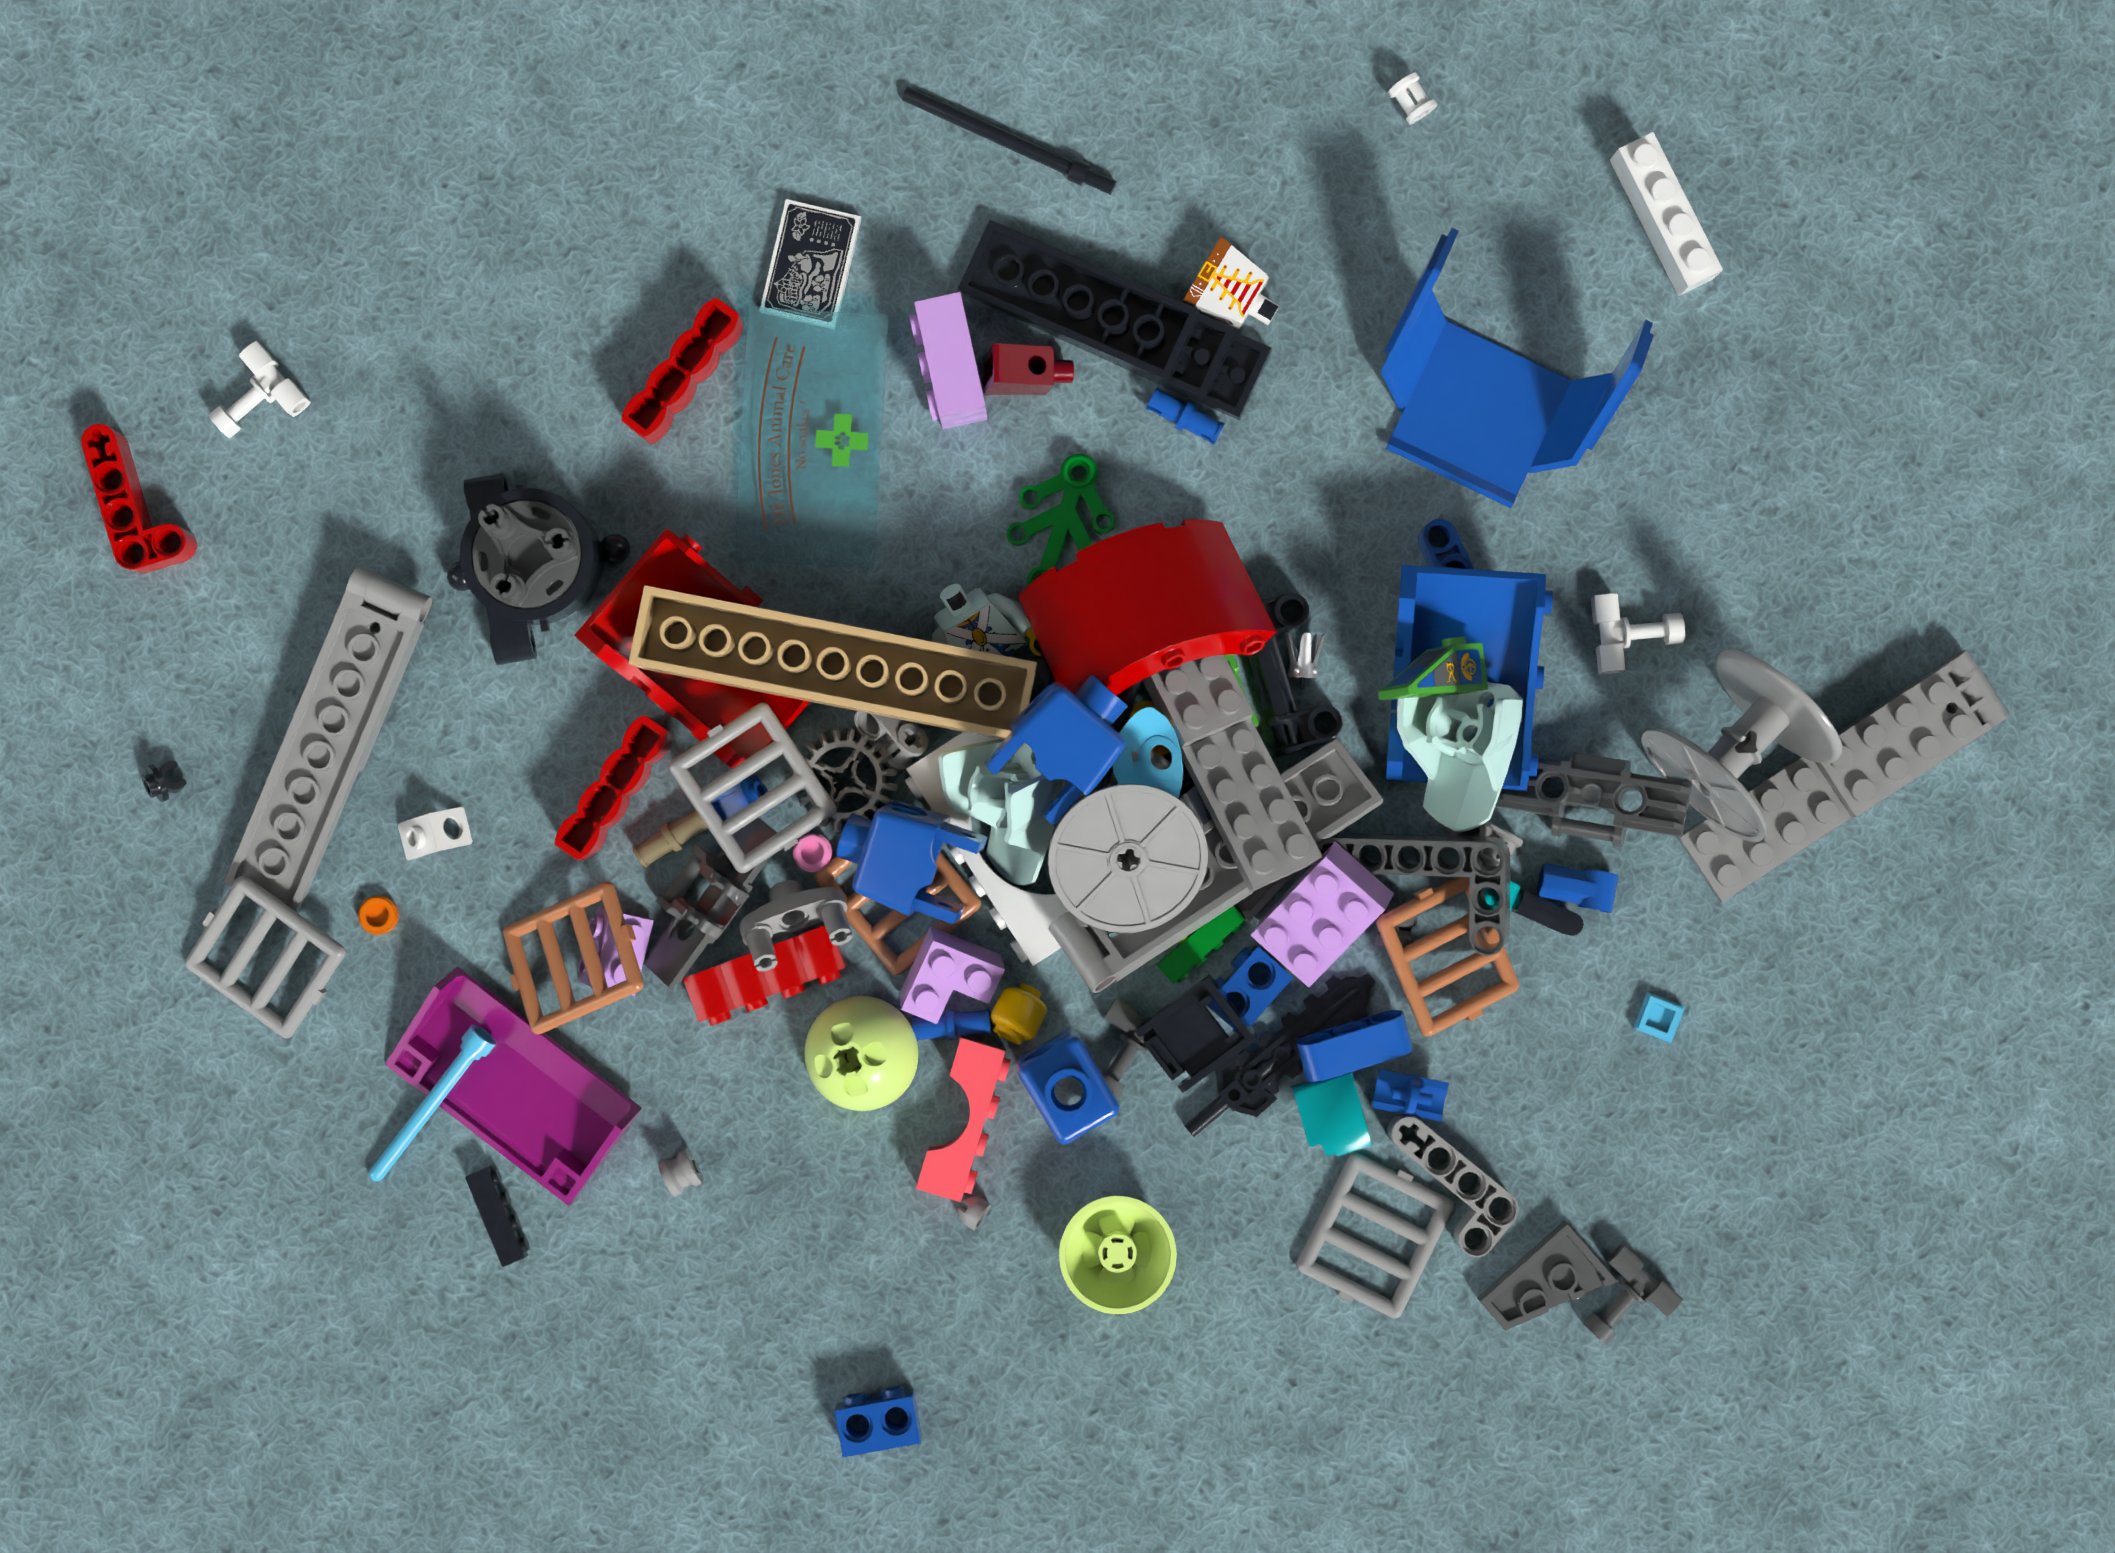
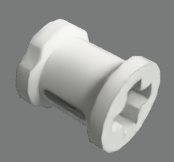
M1417 72L1404 77L1388 91L1389 96L1396 98L1407 114L1406 121L1409 125L1429 114L1438 105L1435 99H1429L1419 84L1418 80L1420 77ZM1409 92L1413 95V97H1414L1415 100L1417 101V103H1418L1417 105H1415V104L1413 103V101L1411 100V98L1409 97V95H1408Z

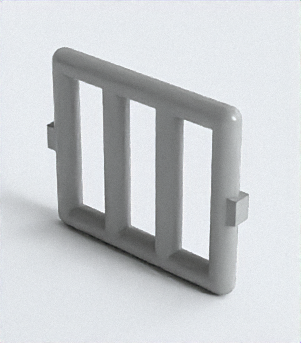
M759 703L724 727L719 724L707 732L709 737L673 759L669 764L670 772L739 873L748 872L781 849L787 851L799 843L797 840L799 837L836 812L834 802L767 703ZM761 721L773 742L705 787L700 788L688 769ZM783 754L795 775L725 821H722L710 802ZM805 787L817 807L753 850L744 854L732 834Z
M240 876L232 885L219 908L210 911L202 924L206 928L186 958L185 966L283 1038H290L294 1035L312 1005L316 1006L322 1001L327 993L324 987L344 958L346 950L344 946L247 876ZM246 895L264 909L221 974L204 960ZM276 918H278L295 932L255 995L252 996L235 984ZM310 941L327 955L286 1018L283 1019L266 1005L306 943Z
M1352 1153L1349 1155L1296 1263L1297 1270L1337 1290L1339 1297L1351 1303L1355 1299L1391 1318H1399L1454 1209V1203L1451 1199L1413 1181L1414 1176L1400 1169L1395 1172L1359 1153ZM1360 1171L1434 1208L1435 1211L1426 1230L1350 1193L1349 1191L1358 1172ZM1343 1206L1417 1243L1418 1246L1409 1264L1407 1265L1333 1228L1332 1225L1341 1207ZM1324 1241L1400 1278L1401 1281L1392 1299L1390 1300L1316 1263L1315 1260Z

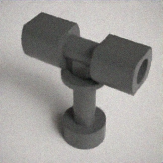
M1116 998L1103 1019L1122 1031L1119 1038L1125 1043L1106 1074L1103 1072L1102 1074L1118 1099L1124 1089V1086L1119 1083L1121 1077L1138 1051L1146 1054L1148 1049L1145 1047L1144 1042L1156 1032L1152 1028L1146 1034L1139 1037L1134 1031L1144 1022L1137 1017L1139 1012Z
M1620 1244L1606 1261L1624 1277L1619 1284L1625 1290L1600 1317L1592 1313L1584 1321L1583 1325L1607 1345L1616 1336V1333L1611 1328L1636 1300L1642 1305L1649 1300L1668 1317L1680 1305L1683 1299L1660 1278L1655 1280L1643 1269L1645 1264L1625 1245Z

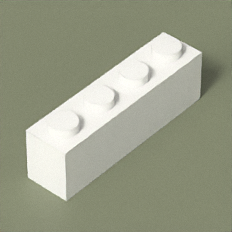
M1654 132L1619 148L1610 159V162L1677 295L1680 296L1713 280L1723 269Z

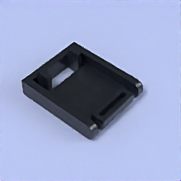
M1210 974L1134 1030L1139 1037L1146 1034L1152 1028L1155 1030L1156 1033L1144 1042V1045L1172 1081L1185 1071L1189 1074L1177 1086L1182 1093L1257 1039V1034ZM1213 998L1236 1026L1229 1033L1225 1032L1205 1006Z

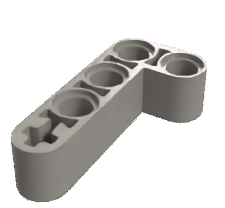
M1406 1114L1395 1116L1388 1125V1136L1391 1142L1471 1207L1454 1229L1455 1243L1465 1254L1471 1257L1479 1258L1485 1256L1517 1218L1519 1207L1516 1199L1422 1121ZM1414 1124L1412 1132L1424 1141L1420 1148L1407 1138L1400 1142L1402 1133L1399 1129L1402 1125L1410 1127ZM1437 1147L1444 1148L1447 1154L1445 1162L1441 1166L1431 1167L1428 1162L1430 1151ZM1473 1172L1477 1178L1475 1187L1471 1191H1461L1458 1186L1460 1177L1464 1173ZM1498 1197H1504L1507 1202L1505 1212L1500 1216H1491L1489 1212L1491 1201ZM1472 1228H1480L1483 1234L1481 1242L1473 1247L1466 1246L1464 1242L1466 1232Z

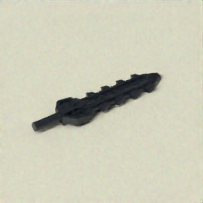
M1367 973L1358 978L1354 976L1345 977L1341 980L1332 975L1325 981L1328 990L1319 998L1313 994L1307 996L1303 1000L1306 1009L1298 1016L1288 1012L1281 1018L1284 1027L1275 1035L1268 1031L1263 1033L1259 1037L1262 1046L1251 1054L1244 1049L1240 1054H1236L1215 1070L1219 1096L1184 1125L1189 1133L1195 1137L1228 1108L1232 1111L1254 1117L1259 1116L1278 1099L1274 1096L1279 1092L1276 1082L1285 1075L1294 1079L1301 1073L1298 1065L1301 1062L1297 1046L1298 1039L1348 1023L1351 1019L1358 1020L1368 1017L1365 1007L1370 999V990L1375 984L1370 974Z

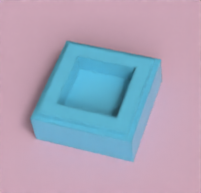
M1647 992L1633 1028L1672 1043L1685 1007Z

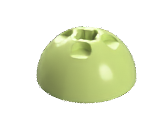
M860 995L843 998L834 1002L816 1018L806 1038L805 1063L812 1083L826 1099L845 1109L870 1111L891 1104L907 1090L917 1070L918 1045L911 1025L897 1008L879 998ZM845 1053H847V1059L849 1063H847L845 1059Z
M1107 1196L1088 1203L1069 1221L1060 1242V1268L1067 1286L1084 1304L1104 1313L1127 1314L1149 1306L1166 1290L1176 1267V1244L1169 1225L1153 1207L1133 1197Z

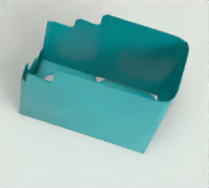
M1351 1072L1323 1081H1308L1289 1086L1293 1089L1309 1146L1313 1147L1320 1144L1325 1155L1336 1154L1337 1157L1372 1146Z

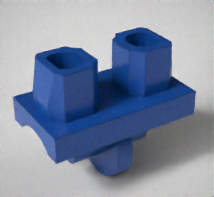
M1378 1068L1371 1107L1442 1121L1449 1083Z

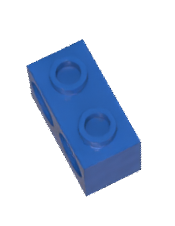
M1256 945L1251 951L1244 947L1230 963L1235 969L1226 979L1219 976L1215 980L1225 994L1235 991L1242 995L1243 1006L1239 1012L1250 1026L1293 979L1286 970ZM1257 962H1263L1269 970L1267 980L1261 984H1253L1248 977L1249 968ZM1214 998L1206 1004L1233 1029L1236 1027Z
M897 1385L882 1389L881 1396L866 1398L865 1392H859L842 1397L843 1402L837 1403L835 1408L842 1456L848 1457L920 1444L922 1432L914 1390L905 1391L903 1385ZM893 1407H900L906 1411L908 1419L902 1424L892 1423L887 1417V1411ZM854 1414H861L868 1419L869 1427L863 1431L854 1430L850 1426L848 1418Z

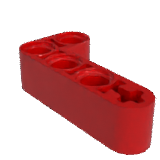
M104 424L89 426L83 432L81 438L82 448L116 562L122 568L138 573H149L191 559L197 549V540L193 533L173 524L152 526L125 435ZM105 437L110 438V442L105 444ZM105 444V451L100 449L101 445ZM121 472V485L112 490L111 478L114 474ZM131 509L133 519L129 525L123 527L121 523L122 514L126 510ZM179 534L181 545L177 551L171 553L169 541L174 535ZM142 545L144 549L143 558L140 562L134 564L132 560L133 550Z

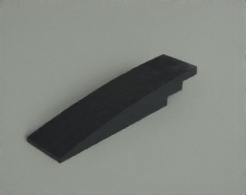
M989 220L958 287L959 292L1017 320L1237 420L1241 419L1272 352L1271 347L1236 333L1235 328L1201 314L1200 309L992 220Z

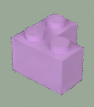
M930 926L899 993L901 1010L937 1024L953 990L989 1004L1005 971L1001 955Z

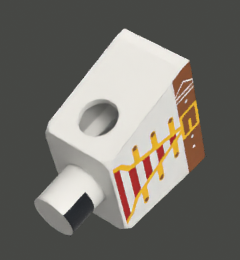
M1222 237L1219 238L1183 299V303L1200 309L1201 314L1240 330L1248 314L1269 325L1280 306L1261 294L1269 278L1267 274Z

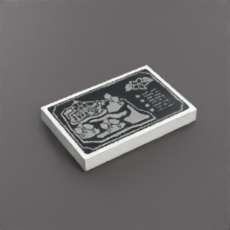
M786 199L759 310L760 313L836 330L861 224V216Z

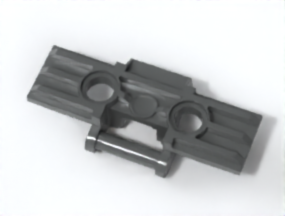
M1572 752L1569 762L1538 758L1537 776H1529L1527 791L1501 789L1495 806L1553 816L1552 836L1560 837L1563 833L1611 841L1613 846L1622 847L1627 829L1682 838L1692 783L1634 774L1630 772L1631 762L1628 760ZM1559 778L1564 782L1565 786L1562 795L1554 799L1546 797L1543 793L1544 784L1549 779ZM1631 790L1639 792L1642 795L1641 806L1635 811L1624 810L1623 803L1626 792ZM1579 805L1605 809L1610 814H1614V826L1566 818L1567 809L1579 808Z
M758 817L735 832L733 837L744 854H746L778 832ZM696 844L692 850L694 855L664 896L659 895L656 899V902L673 917L645 957L643 964L669 988L673 989L676 984H679L707 944H713L715 940H718L749 897V892L753 888L751 883L769 858L746 873H739L737 871L736 874L731 876L734 866L723 850L714 857L707 850ZM699 873L710 883L697 902L691 903L682 899ZM695 924L693 934L685 940L688 930Z

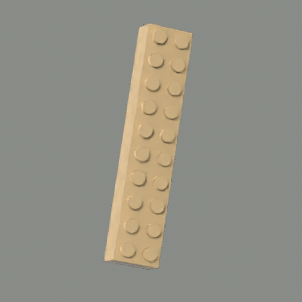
M645 585L628 663L636 668L1003 740L1012 732L1009 724L1030 704L1037 670V662Z

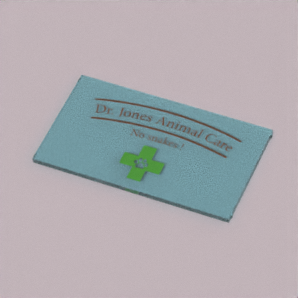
M758 306L748 307L735 561L740 563L761 562L863 568L866 571L874 569L888 315L883 313L862 314L760 308Z

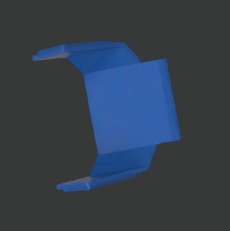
M1451 228L1447 236L1443 234L1440 236L1384 352L1388 353V356L1380 372L1399 411L1403 412L1386 449L1504 506L1512 508L1528 472L1536 473L1576 466L1587 448L1593 449L1643 368L1654 334L1650 333L1653 323L1648 320L1643 322L1612 373L1570 380L1446 320L1432 288L1440 275L1459 230Z

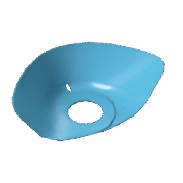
M1142 708L1127 721L1119 732L1124 738L1126 745L1121 755L1113 764L1114 776L1118 785H1148L1164 790L1179 798L1183 779L1182 753L1175 730L1167 717L1155 708ZM1163 745L1171 752L1172 763L1167 769H1158L1151 763L1150 752L1153 747ZM1131 751L1139 753L1138 761H1132Z

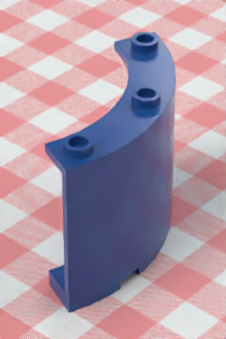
M1402 565L1393 679L1426 650L1442 647L1443 639L1465 637L1466 644L1482 643L1487 682L1509 685L1523 699L1522 717L1517 741L1502 789L1527 791L1529 776H1537L1538 753L1531 752L1535 689H1543L1544 666H1538L1544 614H1551L1553 590H1546V574ZM1494 698L1488 701V708L1493 705ZM1392 699L1391 709L1397 710L1398 699ZM1391 713L1386 780L1427 783L1428 777L1403 746L1397 729V713Z

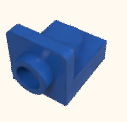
M753 775L742 780L710 803L722 821H725L766 794L768 790L760 782L759 777Z

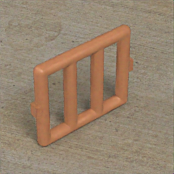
M940 852L936 862L938 866L936 871L938 873L935 874L927 893L936 895L948 885L962 901L960 905L965 906L961 918L954 924L941 920L933 927L949 934L980 908L981 900ZM836 856L826 867L816 873L815 882L820 888L833 887L842 891L847 903L846 916L848 922L893 975L902 974L914 963L927 932L897 957L883 938L909 916L892 910L875 926H872L858 910L870 898L857 892L852 893L848 897L833 880L852 864V862Z
M1456 877L1434 889L1425 887L1413 893L1415 899L1379 916L1376 921L1377 928L1419 1030L1426 1037H1430L1463 1019L1467 1021L1476 1019L1483 1015L1481 1009L1514 993L1519 988L1518 979L1504 946L1500 952L1491 956H1484L1475 952L1418 983L1409 962L1468 932L1469 914L1405 947H1402L1395 926L1465 891L1469 900L1470 877ZM1481 890V891H1480L1481 899L1483 900V902L1486 903V900H1485L1484 895H1483L1482 890ZM1489 926L1480 929L1486 943L1494 944L1499 942V933L1496 929ZM1492 961L1494 962L1501 982L1433 1018L1431 1017L1423 997Z
M609 881L600 883L507 925L503 930V936L514 970V974L510 976L514 991H520L530 1029L534 1034L545 1033L637 993L644 987L643 978L632 942L636 940L632 925L626 924L615 886ZM601 900L603 901L626 977L625 981L609 988L584 909ZM567 915L571 917L593 991V995L577 1002L574 998L552 922ZM536 929L539 932L561 1009L545 1016L542 1013L520 938Z

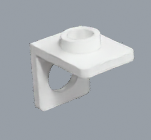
M463 807L428 813L398 824L407 860L472 844L470 829ZM447 818L455 820L459 826V835L455 840L447 837L444 832L443 825Z

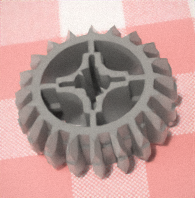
M838 728L833 729V742H829L828 737L824 733L819 734L818 738L823 746L818 749L814 744L808 742L806 748L813 753V756L810 759L803 756L814 774L816 772L829 780L831 784L829 796L836 806V811L840 803L842 804L845 797L849 794L857 793L870 799L866 805L856 811L849 813L835 812L834 815L819 824L820 827L826 828L830 820L834 819V831L839 833L843 829V821H848L852 813L870 819L868 814L870 812L875 814L879 809L877 805L880 801L885 805L893 801L883 796L885 789L897 791L896 784L886 783V777L897 775L895 768L884 770V763L890 761L889 755L885 754L879 758L876 753L883 747V744L878 741L871 748L867 747L869 736L866 734L862 735L860 742L855 741L857 734L853 728L848 730L847 740H842V733ZM843 748L854 749L851 756L840 767L834 768L820 762L832 751ZM864 755L874 765L877 776L876 788L865 784L859 777V768ZM847 770L852 771L854 775L850 778L855 779V784L862 786L863 790L846 786L843 791L839 792V789L836 787L839 783L835 782V777L829 775L827 771L835 774H845ZM805 787L797 792L806 791L807 796L801 798L797 803L799 807H804L811 803L814 807L808 811L810 812L817 805Z

